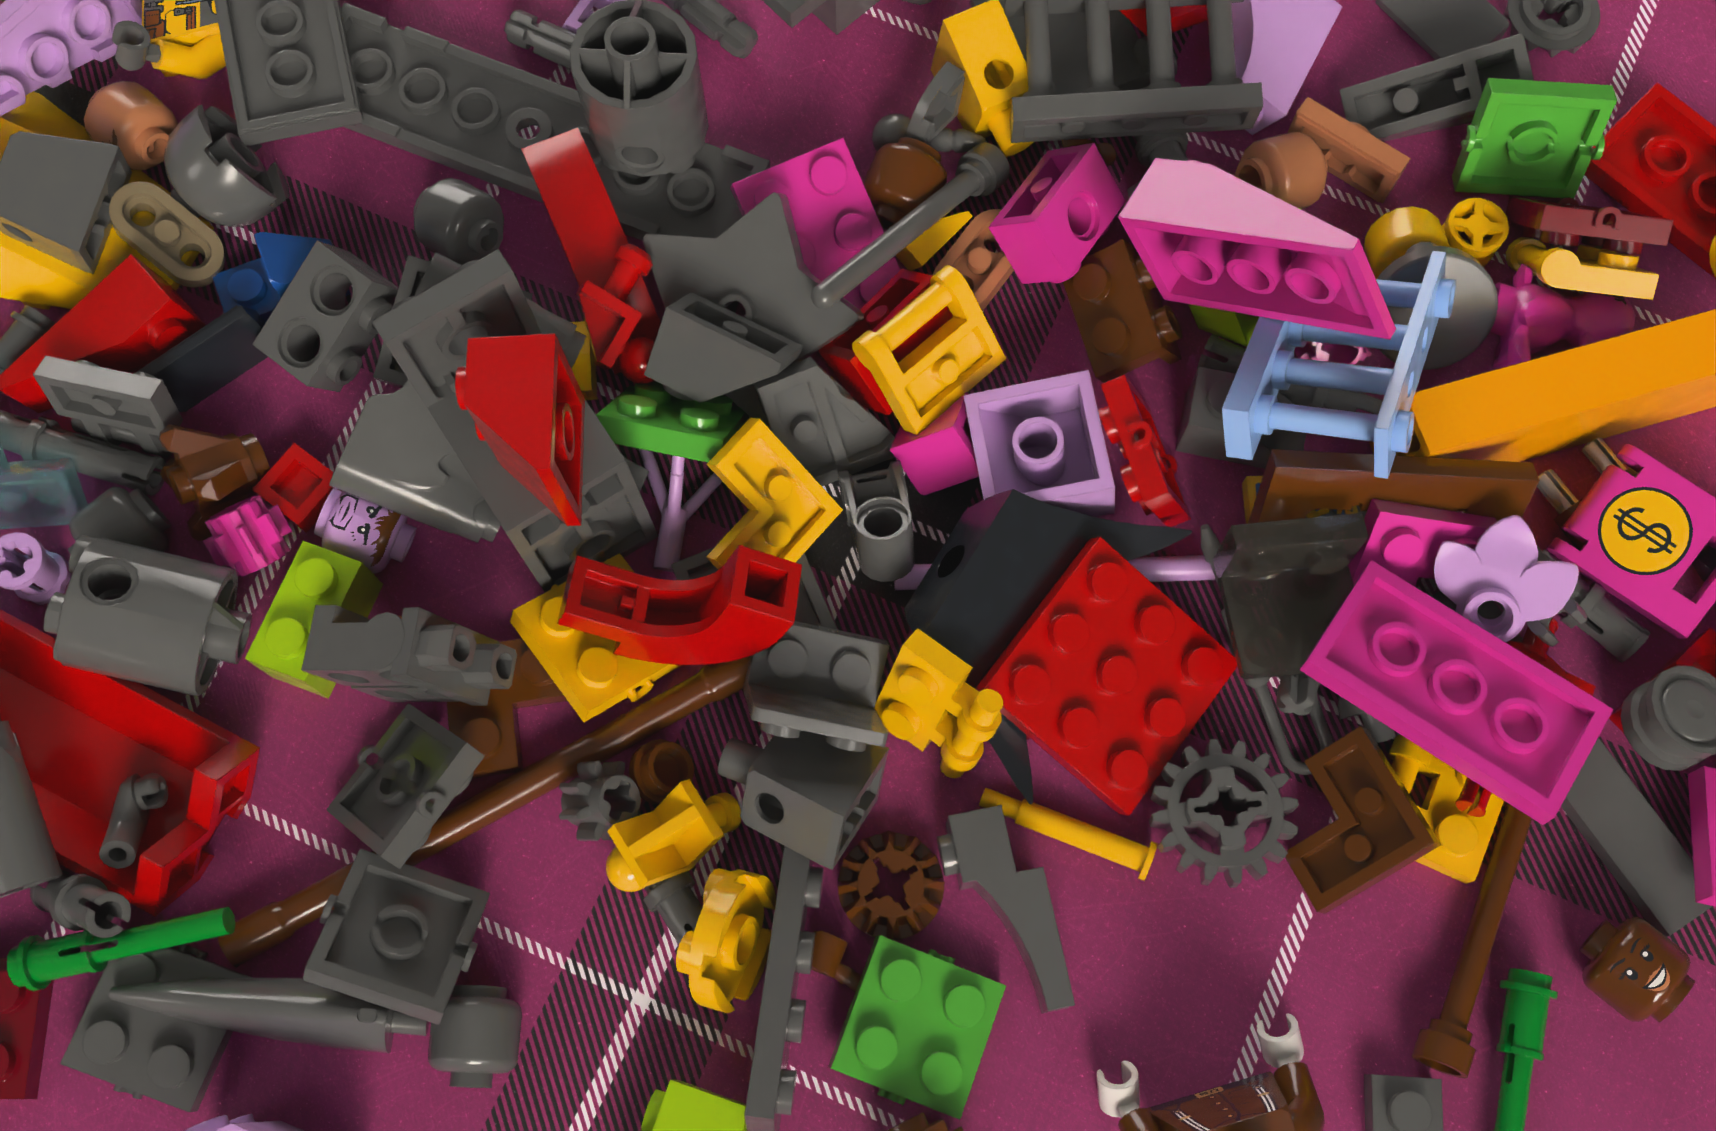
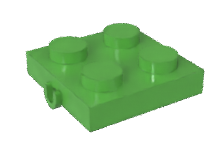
M1488 78L1471 125L1467 126L1466 139L1461 142L1462 150L1452 174L1455 191L1552 198L1570 197L1574 199L1591 159L1599 160L1603 155L1605 147L1603 132L1617 102L1613 86Z
M653 381L647 384L635 383V386L630 385L596 416L615 444L709 462L745 424L748 414L740 407L732 406L733 400L727 396L720 395L701 403L695 400H682L667 393L663 389V384Z
M878 935L875 937L828 1068L878 1087L877 1095L902 1105H904L906 1099H909L960 1120L1006 985L954 965L955 958L941 955L935 950L929 949L928 954Z

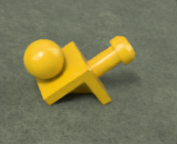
M690 779L679 782L654 811L615 823L607 831L616 845L606 860V874L609 881L619 890L636 892L649 885L691 870L725 833L737 829L740 825L741 809L737 800L731 794L723 792L710 796L704 803Z

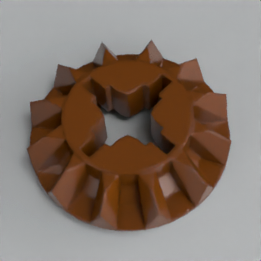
M888 830L881 834L863 838L843 859L837 887L842 909L848 919L859 930L872 937L881 935L891 940H900L919 933L935 918L943 900L945 881L937 856L916 836H908ZM879 860L883 868L887 867L892 874H897L901 871L906 873L912 868L915 869L916 872L909 876V880L902 888L905 895L904 901L909 909L904 911L900 903H895L889 895L883 896L880 899L875 897L869 902L865 900V898L873 894V889L879 885L878 868L874 863L875 861Z

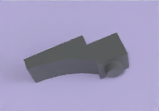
M1001 805L949 815L946 822L947 834L937 836L938 851L944 876L956 874L959 890L973 888L1002 921L1026 965L1036 992L1041 1014L1075 1006L1044 867L1016 872Z

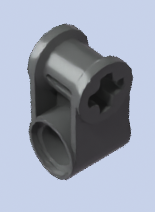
M900 460L891 461L887 469L851 475L848 470L838 471V482L847 526L851 527L858 562L862 572L870 579L880 582H890L903 578L911 572L915 564L912 515Z

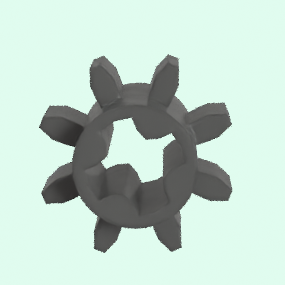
M599 761L577 763L579 777L571 780L569 783H560L559 788L563 793L561 797L562 812L559 814L560 820H568L570 823L578 826L576 832L577 840L598 841L600 837L602 840H612L607 831L613 824L642 815L639 811L641 804L639 789L631 778L623 775L625 771L624 762H603L602 765Z

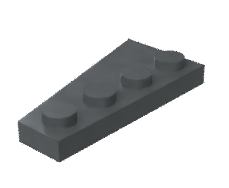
M784 846L744 1115L747 1131H779L781 1114L792 1115L797 1070H789L787 1066L790 1043H801L806 1012V1000L796 999L799 973L811 974L815 945V932L805 931L807 907H820L824 867L813 866L812 860Z

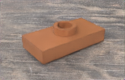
M1309 97L1305 99L1297 110L1287 132H1302L1310 136L1325 155L1328 172L1382 204L1395 187L1411 159L1371 135L1368 129L1361 124L1349 122Z

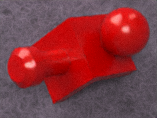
M629 243L620 245L614 258L619 262L603 289L586 280L580 285L575 295L578 296L595 357L594 364L604 370L611 369L618 358L619 368L628 380L637 384H647L654 381L645 376L644 373L655 341L646 337H637L627 341L643 313L626 304L625 300L639 276H647L653 267L651 256L647 252Z

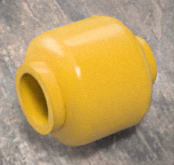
M1414 206L1396 208L1378 218L1370 226L1364 241V252L1375 278L1377 279L1393 261L1405 255L1406 251L1414 244L1432 242L1437 246L1450 247L1439 219L1427 209Z

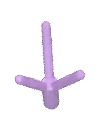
M639 449L644 468L649 471L647 476L662 515L653 568L673 572L671 564L680 561L687 520L719 487L722 480L713 473L681 507L685 458L672 455L668 495L653 452Z

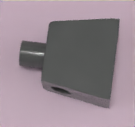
M22 131L12 134L0 161V231L73 267L94 274L112 228L109 214L110 200L120 187L129 183L132 171L119 146Z
M800 731L798 738H783L774 735L764 749L737 738H731L721 755L718 774L745 785L740 814L744 824L808 859L833 870L878 800L889 747L867 744L863 752L848 751L828 744L826 742V735Z

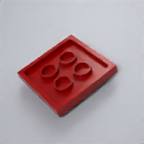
M1096 537L1088 540L975 689L979 692L984 689L997 691L1003 699V706L1000 712L1117 814L1130 816L1240 662L1104 539Z

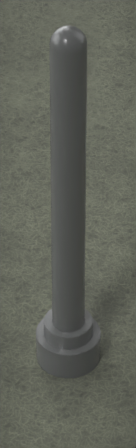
M985 142L979 143L959 159L955 177L816 285L811 292L813 304L820 309L832 307L969 196L985 197L992 194L1009 178L1010 167L1004 153L995 145Z

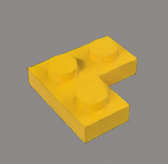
M749 418L706 464L749 509L706 556L718 570L726 563L738 545L796 563L843 511L759 418Z

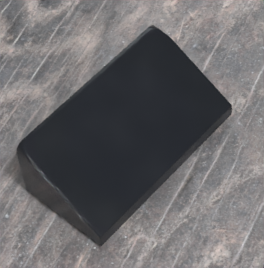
M236 305L137 372H144L163 380L180 413L186 412L268 358L267 355L252 345L265 322L256 310Z

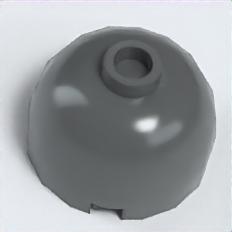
M198 105L179 122L169 135L164 152L166 174L174 187L170 192L171 197L197 218L202 216L212 223L234 228L251 225L273 212L290 197L288 183L275 162L272 163L268 171H266L262 162L255 154L262 145L244 146L238 135L236 120L219 108L210 106L204 111L203 105Z

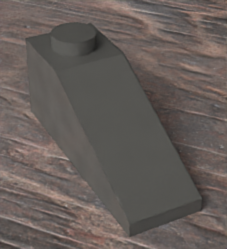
M1520 33L1340 89V95L1346 120L1361 124L1368 129L1371 135L1385 142L1471 123L1488 78L1534 79L1524 34Z

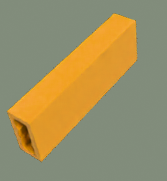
M1716 309L1417 391L1410 411L1414 412V429L1411 445L1407 453L1396 452V456L1521 462L1589 443L1596 438H1607L1716 407ZM1370 441L1369 444L1374 454V442Z

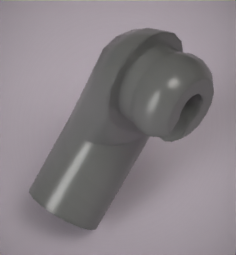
M149 773L141 777L138 774H133L119 785L110 822L99 852L100 859L107 866L119 869L128 867L134 862L150 816V809L162 808L169 797L167 783L161 775Z

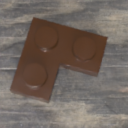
M523 639L499 642V644L515 649L517 653L513 681L509 689H490L487 706H472L461 701L447 702L449 731L485 756L474 770L472 779L515 773L523 769L517 708L567 701Z
M1359 726L1304 761L1339 818L1288 849V854L1285 857L1316 912L1326 914L1441 846V843L1368 729Z

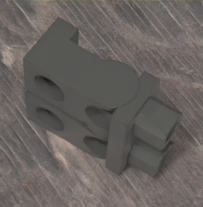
M315 605L301 670L344 686H351L352 689L389 702L461 701L472 706H487L490 689H509L511 687L517 653L515 649L499 644V641L420 607L404 608L402 617L385 612L369 619L337 605Z

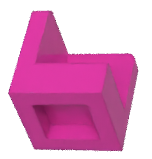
M963 396L919 435L904 431L900 425L890 450L895 458L900 460L903 470L921 495H927L979 477Z

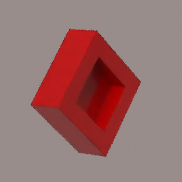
M294 442L252 490L257 495H260L270 506L273 507L278 504L283 515L307 533L317 522L322 507L333 490L329 483L334 472Z

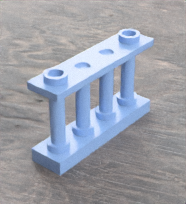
M1432 251L1422 283L1376 279L1387 306L1413 309L1408 325L1394 324L1396 330L1390 340L1259 317L1222 407L1226 457L1253 460L1262 434L1271 435L1274 429L1374 442V477L1388 479L1396 452L1407 453L1411 445L1414 429V412H1411L1410 408L1439 318H1450L1452 313L1456 281L1455 279H1445L1446 252ZM1310 341L1399 351L1394 369L1299 359L1294 357L1295 347H1304L1306 342ZM1291 384L1385 395L1379 414L1279 403L1277 399L1279 389L1288 390Z

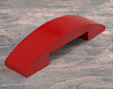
M577 127L521 150L578 286L580 287L582 283L588 280L603 289L619 262L614 258L620 245L629 243L590 152ZM640 275L625 303L643 313L627 341L637 337H646L655 341L661 323L643 277ZM618 358L612 366L615 375L622 373L619 368Z

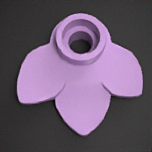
M1519 515L1503 518L1489 526L1480 536L1474 549L1455 541H1443L1434 563V576L1438 589L1456 604V612L1504 642H1508L1516 637L1523 629L1525 622L1555 616L1566 605L1573 594L1579 573L1578 566L1574 563L1538 561V549L1533 532ZM1493 600L1502 604L1504 611L1495 619H1486L1479 615L1477 612L1478 607L1485 601Z

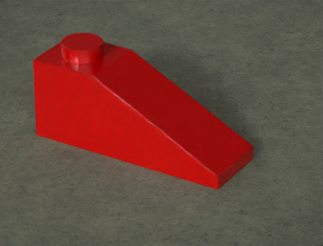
M130 254L0 374V391L37 413H41L53 408L33 376V373L45 356L74 362L86 360L103 368L133 374L206 325L166 280Z

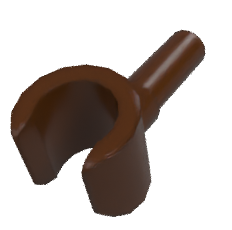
M814 931L815 945L811 970L834 978L839 983L845 984L852 991L856 992L861 975L853 970V968L841 964L848 942L824 931Z

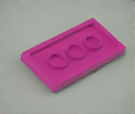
M1372 560L1362 571L1300 668V671L1542 825L1555 818L1613 711V708Z

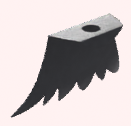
M1015 489L998 493L965 510L904 608L905 618L913 632L917 628L973 667L965 682L976 688L1089 539L1101 537L1122 557L1129 561L1174 544L1190 535L1192 531L1092 517L1042 502ZM1001 713L1002 721L994 736L988 741L1018 790L1028 803L1032 804L1033 784L1026 734Z

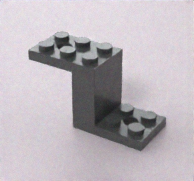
M499 249L480 260H473L463 264L449 278L417 296L402 299L388 313L372 321L377 332L426 405L544 592L551 590V587L555 584L559 586L567 581L569 568L577 555L598 562H604L619 553L625 558L658 537L625 458L586 400L582 521L580 526H567L500 465L488 443L479 440L475 422L468 410L460 409L456 397L455 376L459 366H466L468 338L542 334L513 270Z

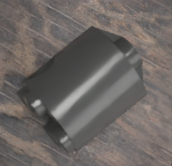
M617 1L593 12L576 31L570 48L572 75L590 137L599 152L603 164L611 170L643 177L667 174L669 172L678 174L689 170L694 164L695 154L703 146L709 127L695 35L682 16L664 4L652 1Z
M84 535L78 537L70 555L69 572L72 574L67 591L65 594L54 593L48 603L44 617V631L57 634L53 649V658L60 661L63 666L195 696L205 693L213 680L220 662L239 663L248 642L252 615L251 613L235 610L238 592V576L235 569L107 538H92Z

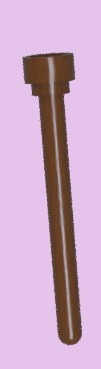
M1507 803L1440 1017L1439 1019H1431L1428 1029H1420L1412 1053V1058L1417 1062L1438 1072L1458 1078H1468L1476 1050L1470 1046L1473 1034L1467 1030L1532 821L1531 817Z

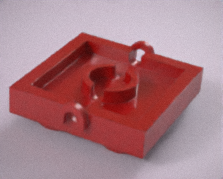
M1125 374L1100 384L1108 405L1098 409L1099 416L1112 444L1118 443L1124 458L1129 461L1128 464L1120 466V473L1134 503L1139 501L1146 516L1154 513L1166 527H1173L1191 520L1175 477L1178 463L1172 455L1166 453L1148 405ZM1166 461H1169L1171 466L1168 467Z

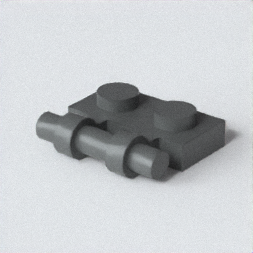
M45 356L33 373L56 413L72 418L71 425L75 432L88 434L92 438L115 445H120L121 442L140 445L143 451L148 454L168 457L173 453L162 446L159 434L168 424L180 426L183 418L163 380L144 372L132 374L103 368L86 360L74 362Z

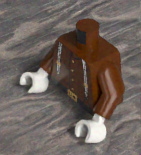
M1289 1013L1286 1014L1289 1032L1281 1037L1268 1035L1265 1032L1262 1020H1259L1257 1023V1033L1263 1058L1266 1063L1278 1068L1274 1075L1269 1071L1149 1108H1140L1139 1073L1131 1062H1121L1123 1084L1108 1082L1101 1069L1097 1070V1090L1100 1109L1107 1115L1121 1118L1118 1123L1120 1131H1323L1325 1124L1324 1112L1308 1066L1300 1062L1304 1056V1047L1298 1021Z

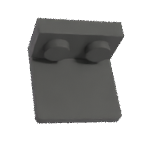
M795 621L791 628L776 643L750 656L743 691L751 720L760 722L759 728L762 731L778 737L798 738L800 731L826 735V742L828 744L848 751L863 752L867 744L885 747L888 731L875 710V704L890 645L883 639Z

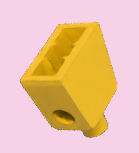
M989 0L944 19L931 71L935 76L948 61L965 72L957 115L963 129L982 135L985 138L993 135L1000 150L1006 157L1025 150L1034 142L1011 143L1010 113L1012 97H1022L1024 93L1028 92L1027 64L999 0Z

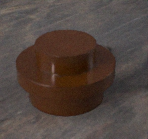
M656 739L641 745L634 752L630 760L629 776L636 783L640 797L646 802L658 806L679 782L688 779L692 782L694 765L691 756L681 745L663 739Z

